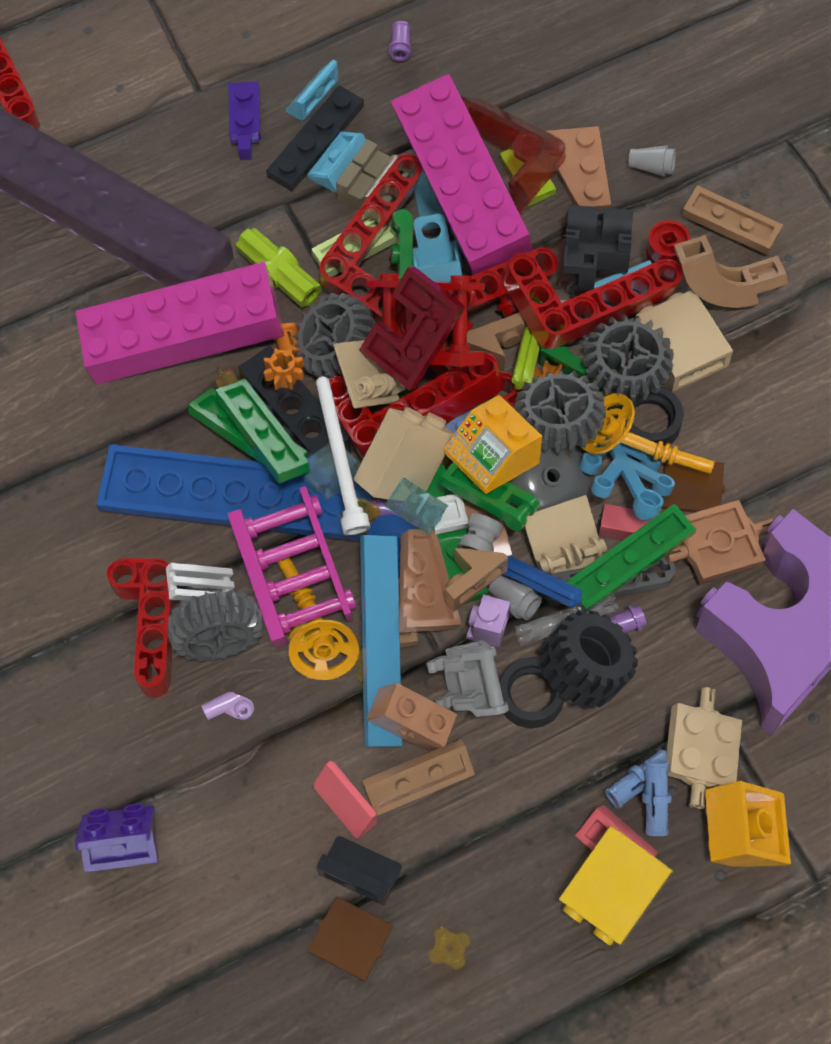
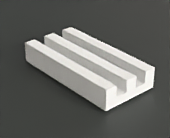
M170 563L166 567L170 600L190 601L193 595L199 597L204 595L205 592L208 594L215 593L177 589V585L191 586L198 589H222V592L235 588L234 581H230V577L233 575L231 568Z

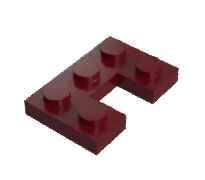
M415 266L407 268L392 293L395 299L417 315L404 338L400 337L382 321L376 322L359 349L409 391L416 389L466 307Z

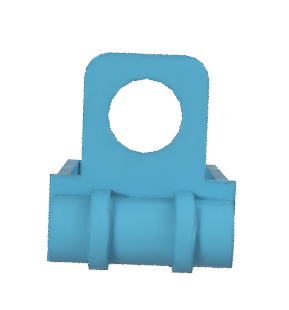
M441 213L417 217L414 220V229L418 248H413L414 266L433 281L449 282L451 275H462L461 268H463L460 248L456 240L450 241L445 216ZM434 222L440 226L441 232L436 238L429 239L423 235L422 228L426 223Z

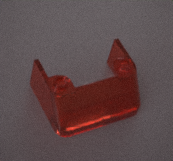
M460 95L480 136L507 150L510 149L518 160L524 162L522 167L508 182L510 196L520 214L565 161V143L559 137L482 99Z

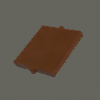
M665 461L664 474L672 477L675 485L669 496H662L664 502L661 509L666 510L675 503L681 511L695 513L721 505L722 493L726 489L725 485H723L724 463L715 462L711 474L677 463L668 465V461Z
M336 897L325 919L318 922L320 928L308 949V953L366 982L377 958L383 957L382 949L393 929V925Z

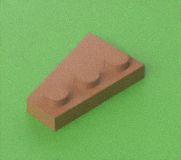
M599 126L538 131L537 140L540 146L546 150L553 169L556 168L560 175L563 187L573 205L598 207V210L611 208Z
M408 529L401 534L399 632L454 630L462 625L458 609L454 612L445 602V589L450 580L437 534L435 535L434 529Z

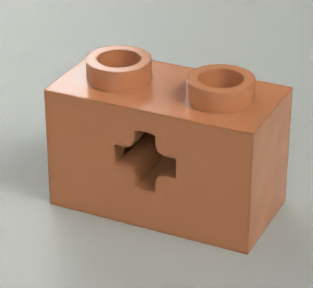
M395 683L378 689L366 720L427 751L445 747L457 714Z

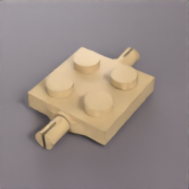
M709 687L701 688L700 707L695 708L677 703L671 708L666 761L669 762L668 776L681 779L691 786L689 807H694L695 809L705 808L706 788H714L736 782L742 720L725 716L715 711L716 690Z

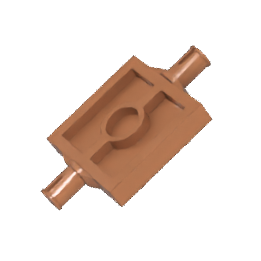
M739 500L688 514L685 516L697 529L696 533L664 556L667 558L666 562L668 564L686 558L692 565L700 584L762 566L766 559L759 546V536L769 534L767 530L774 520L770 518L754 524L745 514Z

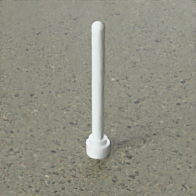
M322 376L317 379L316 386L345 511L342 512L343 518L340 521L344 535H356L368 531L371 527L368 514L364 513L363 508L358 506L330 382L327 377Z

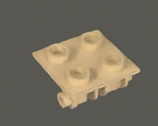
M365 340L333 344L354 409L393 403L399 400L398 393L406 389L359 350Z
M586 495L536 511L534 515L527 517L525 530L536 566L550 575L586 567L604 555V552H607L604 539H599Z

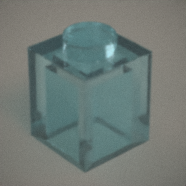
M328 443L307 459L309 461V472L304 476V480L314 493L320 491L326 499L340 490L331 446ZM346 450L353 480L358 471L357 461Z
M402 477L385 507L428 534L432 533L449 506Z

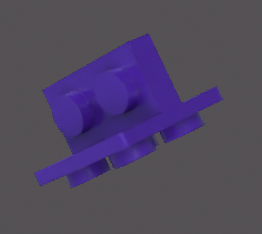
M137 803L128 805L123 810L108 811V809L99 808L83 815L75 839L76 850H81L84 871L91 872L157 863L159 856L153 826L154 806H144Z

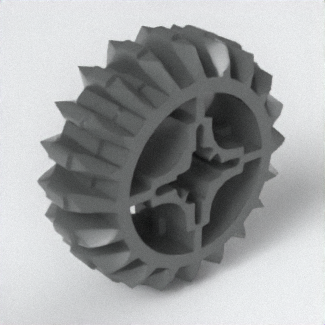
M331 293L329 298L321 296L318 305L310 303L311 310L307 314L301 313L304 318L302 323L295 324L299 332L292 336L298 341L294 346L300 348L299 353L296 354L297 357H302L305 370L317 377L331 378L343 376L333 344L365 340L376 323L374 318H372L371 310L361 300L345 293L341 295Z
M624 314L621 322H617L611 317L608 321V326L600 323L597 326V332H591L589 335L588 343L584 346L585 356L583 357V365L587 368L586 375L588 379H594L593 383H596L598 388L604 387V396L611 393H617V396L623 394L628 396L633 402L636 399V395H639L646 400L649 397V391L657 394L660 391L661 385H665L668 382V374L672 372L674 366L672 363L674 352L673 349H670V338H663L664 332L662 328L652 329V320L642 324L640 323L641 318L639 315L634 321H629L626 314ZM629 351H632L631 359H629L628 366L626 367V358L628 357ZM609 367L614 368L618 373L614 372Z
M560 369L558 374L552 375L547 370L544 378L535 375L532 380L533 383H524L523 391L517 394L514 409L542 435L541 447L544 453L550 448H555L558 455L564 448H568L573 453L575 445L585 448L588 443L587 440L595 441L597 432L602 431L604 426L606 407L604 406L602 392H599L596 383H589L587 375L578 378L575 370L571 374L565 375L562 369Z
M217 590L215 593L208 594L205 592L204 595L199 597L193 595L190 601L180 602V607L172 609V615L168 617L167 625L169 642L172 644V649L176 650L177 655L185 656L188 660L194 658L198 662L205 659H210L213 662L218 658L225 660L227 656H238L240 651H247L250 649V645L258 643V638L263 635V617L258 603H255L253 597L246 596L245 592L235 594L234 590L227 592Z

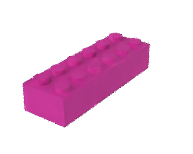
M448 73L392 100L391 104L396 118L422 167V172L472 274H477L511 260L516 254L532 250L529 232L450 74Z
M265 261L75 311L84 367L96 385L285 336L274 283Z

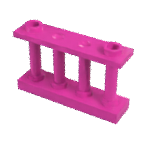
M306 486L299 488L304 500L303 503L252 520L251 517L245 519L241 509L228 513L264 622L275 648L288 644L285 634L291 632L290 628L342 609L346 621L350 622L353 621L350 610L357 608L350 588L343 591L317 519V515L323 514L316 494L309 496ZM309 515L315 531L314 534L264 552L262 549H255L252 539L258 537L257 533ZM320 546L326 565L276 583L273 580L266 581L263 570L269 568L268 564ZM329 578L332 579L337 597L287 615L284 612L277 613L274 602L280 600L279 596Z

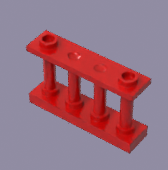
M382 273L380 274V280H366V287H383V323L396 333V299L392 296V293L400 282L399 274ZM451 275L450 282L434 281L444 290H454V298L466 307L453 327V344H450V349H446V343H443L431 365L457 367L484 365V352L470 351V344H467V290H485V283L471 282V276ZM407 307L406 333L417 316Z

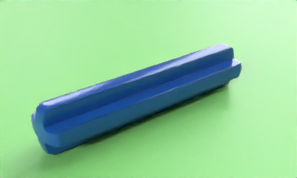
M507 556L508 570L503 575L570 608L581 604L583 599L581 598L582 591L579 588L513 556Z

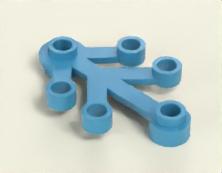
M619 443L615 448L608 451L614 460L602 475L595 477L591 491L598 497H609L615 480L622 474L635 499L633 502L634 514L642 520H652L658 516L664 502L662 496H669L671 494L675 481L666 474L658 473L662 463L661 458L656 461L653 459V456ZM588 452L583 454L579 464L580 469L586 474H597L602 464V458L608 452L598 455ZM627 454L641 460L640 463L629 458ZM639 476L653 483L652 490L644 488Z

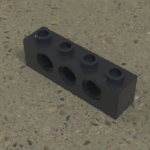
M269 345L238 367L241 380H247L294 443L308 452L309 468L313 466L317 469L327 470L334 465V459L321 404L301 380L296 381L293 385V390L289 387H280L274 391L266 390L269 386H275L273 380L265 381L264 371L267 369L264 364V358H271L275 353L274 349ZM292 408L299 410L295 414L285 413L287 410ZM340 427L346 455L351 453L350 437ZM313 431L319 433V435L314 438H308L305 436L307 433Z

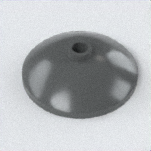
M576 445L573 453L568 448H564L559 455L555 448H550L544 453L541 447L540 464L508 481L538 499L540 507L537 511L583 495L587 496L589 503L592 496V475L586 474L580 469L579 464L583 453ZM548 472H552L555 475V482L548 480ZM512 502L509 503L514 508L518 507Z

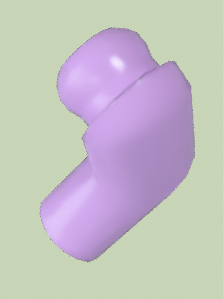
M227 692L201 705L208 721L223 713L240 720H246L254 712L252 701L234 692Z

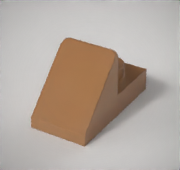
M517 313L468 331L467 344H470V351H483L484 353L494 355L500 370H504L505 355L501 347H512L522 340L525 322L521 314Z
M463 548L454 549V560L465 574L459 573L447 583L445 602L455 612L508 570V557L503 552Z

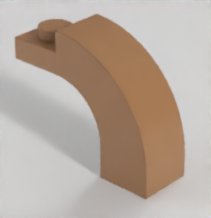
M706 235L674 245L679 264L688 285L700 298L711 304L730 308L759 304L758 293L771 291L777 287L789 284L787 274L778 256L742 267H727L715 261Z

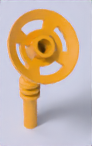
M617 393L604 397L606 417H604L602 431L597 432L595 441L587 440L586 447H581L590 454L598 455L612 450L619 443H623L653 456V459L656 461L661 458L662 463H665L667 460L668 465L677 463L711 474L715 461L680 451L676 445L671 448L669 443L664 446L663 441L655 443L629 432L634 421L635 408L633 402L623 394L617 396ZM615 405H623L622 410L617 408L607 410Z
M290 557L277 561L286 579L299 575ZM309 586L290 592L294 596V601L298 602L297 606L299 609L316 604L317 598L315 595H312L313 591ZM320 617L301 626L293 634L288 647L289 659L293 667L302 675L315 680H331L346 674L352 669L358 659L359 644L355 634L346 625L333 620H323ZM333 628L341 631L347 637L349 642H344V639L341 636V634ZM312 629L313 633L307 640L300 639L306 632ZM310 648H313V654L309 651ZM303 651L305 657L315 663V666L313 667L304 662L298 652ZM340 652L347 655L339 664L332 667L327 666V661L334 659Z

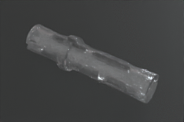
M614 594L591 609L592 611H597L600 616L604 614L611 616L619 613L617 603L603 607L614 603L616 600ZM577 604L574 608H568L519 626H514L516 637L520 636L518 639L520 647L549 637L569 614L583 609Z

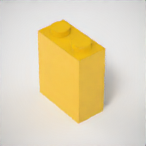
M610 826L559 898L560 901L566 904L562 910L579 923L586 919L596 927L593 933L611 946L614 941L621 945L674 870L619 830Z

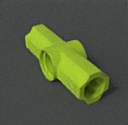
M256 228L247 229L240 235L239 240L235 244L236 250L252 265L265 261L275 289L279 287L301 308L309 307L310 303L313 304L317 300L319 293L322 291L321 285L300 268L297 259L288 249L283 246L277 248Z

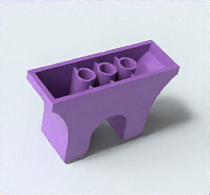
M794 509L785 518L779 515L767 530L769 534L764 539L762 545L765 547L763 551L766 559L764 562L765 566L774 577L782 580L792 589L797 604L786 609L768 608L758 603L748 591L726 581L719 590L713 587L701 601L703 606L696 615L699 621L695 631L725 654L739 668L751 685L760 708L761 728L771 736L831 669V537Z

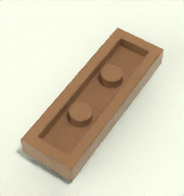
M698 185L682 212L683 217L765 255L769 254L783 228V224Z
M459 739L445 745V747L438 748L362 780L370 805L378 816L471 777L475 773L466 746Z

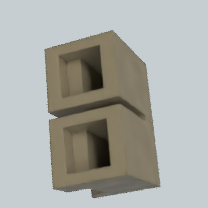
M367 139L353 158V163L350 162L336 182L338 201L359 210L399 156L391 155L390 157L380 152L378 145ZM407 169L399 171L402 176L411 177V172ZM390 193L381 195V198L386 202L396 200Z

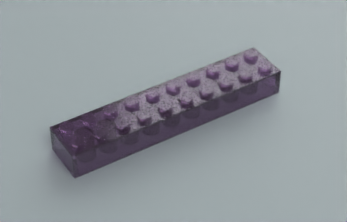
M0 108L1 192L166 287L222 273L234 259L230 237Z

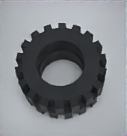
M578 610L576 613L572 612L557 626L541 646L540 653L542 655L539 657V663L544 667L542 670L543 676L550 680L549 685L553 690L557 689L561 693L560 697L564 700L567 698L572 700V704L580 706L582 703L586 708H594L595 705L598 707L604 706L615 697L636 673L635 668L638 666V659L634 657L637 651L635 646L630 643L632 639L621 630L622 626L618 623H613L611 618L605 614L600 616L597 611L592 610L589 613L585 610Z

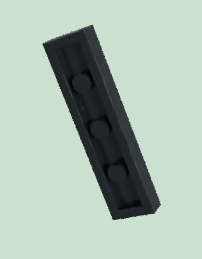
M338 85L266 170L267 178L293 192L338 134L344 131L364 107V99Z

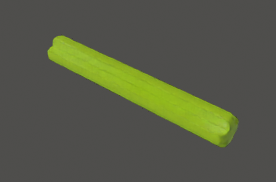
M532 298L533 302L543 304L540 300ZM525 324L511 380L516 390L523 389L525 382H532L540 344L536 341L527 324Z

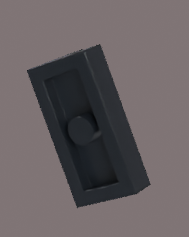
M337 836L328 855H322L316 868L319 876L385 906L400 875L402 865L342 836Z

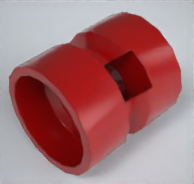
M671 220L655 224L649 232L644 262L650 260L651 263H655L662 259H672L679 264L674 245L691 240L686 227L677 221Z

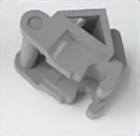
M479 640L446 649V656H440L427 662L429 674L444 670L448 691L442 697L435 700V703L444 708L453 706V709L456 711H471L476 717L499 715L509 711L508 703L504 702L494 661V656L497 655L494 646Z

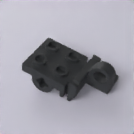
M569 204L563 273L579 274L577 293H586L594 289L596 270L617 272L623 270L628 272L632 244L633 210L615 208L598 210V207Z

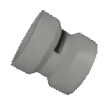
M472 513L468 521V534L462 536L459 547L463 549L494 551L492 543L495 538L500 536L503 525L485 515Z

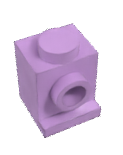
M483 595L480 606L473 605L466 639L473 641L483 640L491 646L500 648L509 619L510 602Z

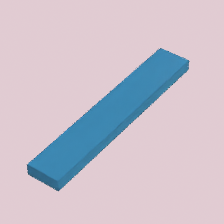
M363 535L360 537L364 747L398 748L402 747V738L366 720L378 689L395 683L401 685L397 536Z

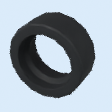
M661 386L657 394L649 391V397L646 400L636 395V399L633 401L634 408L641 404L649 403L659 405L667 410L671 422L666 430L657 433L642 431L633 423L629 432L655 443L663 441L664 446L667 443L672 445L679 436L684 417L682 403L676 394Z
M536 657L521 658L513 662L506 668L500 678L503 701L507 702L509 711L505 712L504 715L517 726L529 729L544 727L554 721L562 711L564 699L559 696L561 693L557 689H552L551 702L541 711H524L513 702L511 688L517 678L526 674H535L544 678L542 673L544 667L540 665L539 658Z

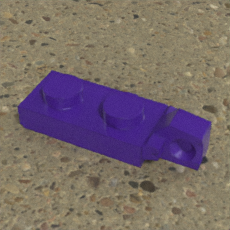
M259 82L228 83L231 144L238 143L240 160H251L252 143L261 140Z

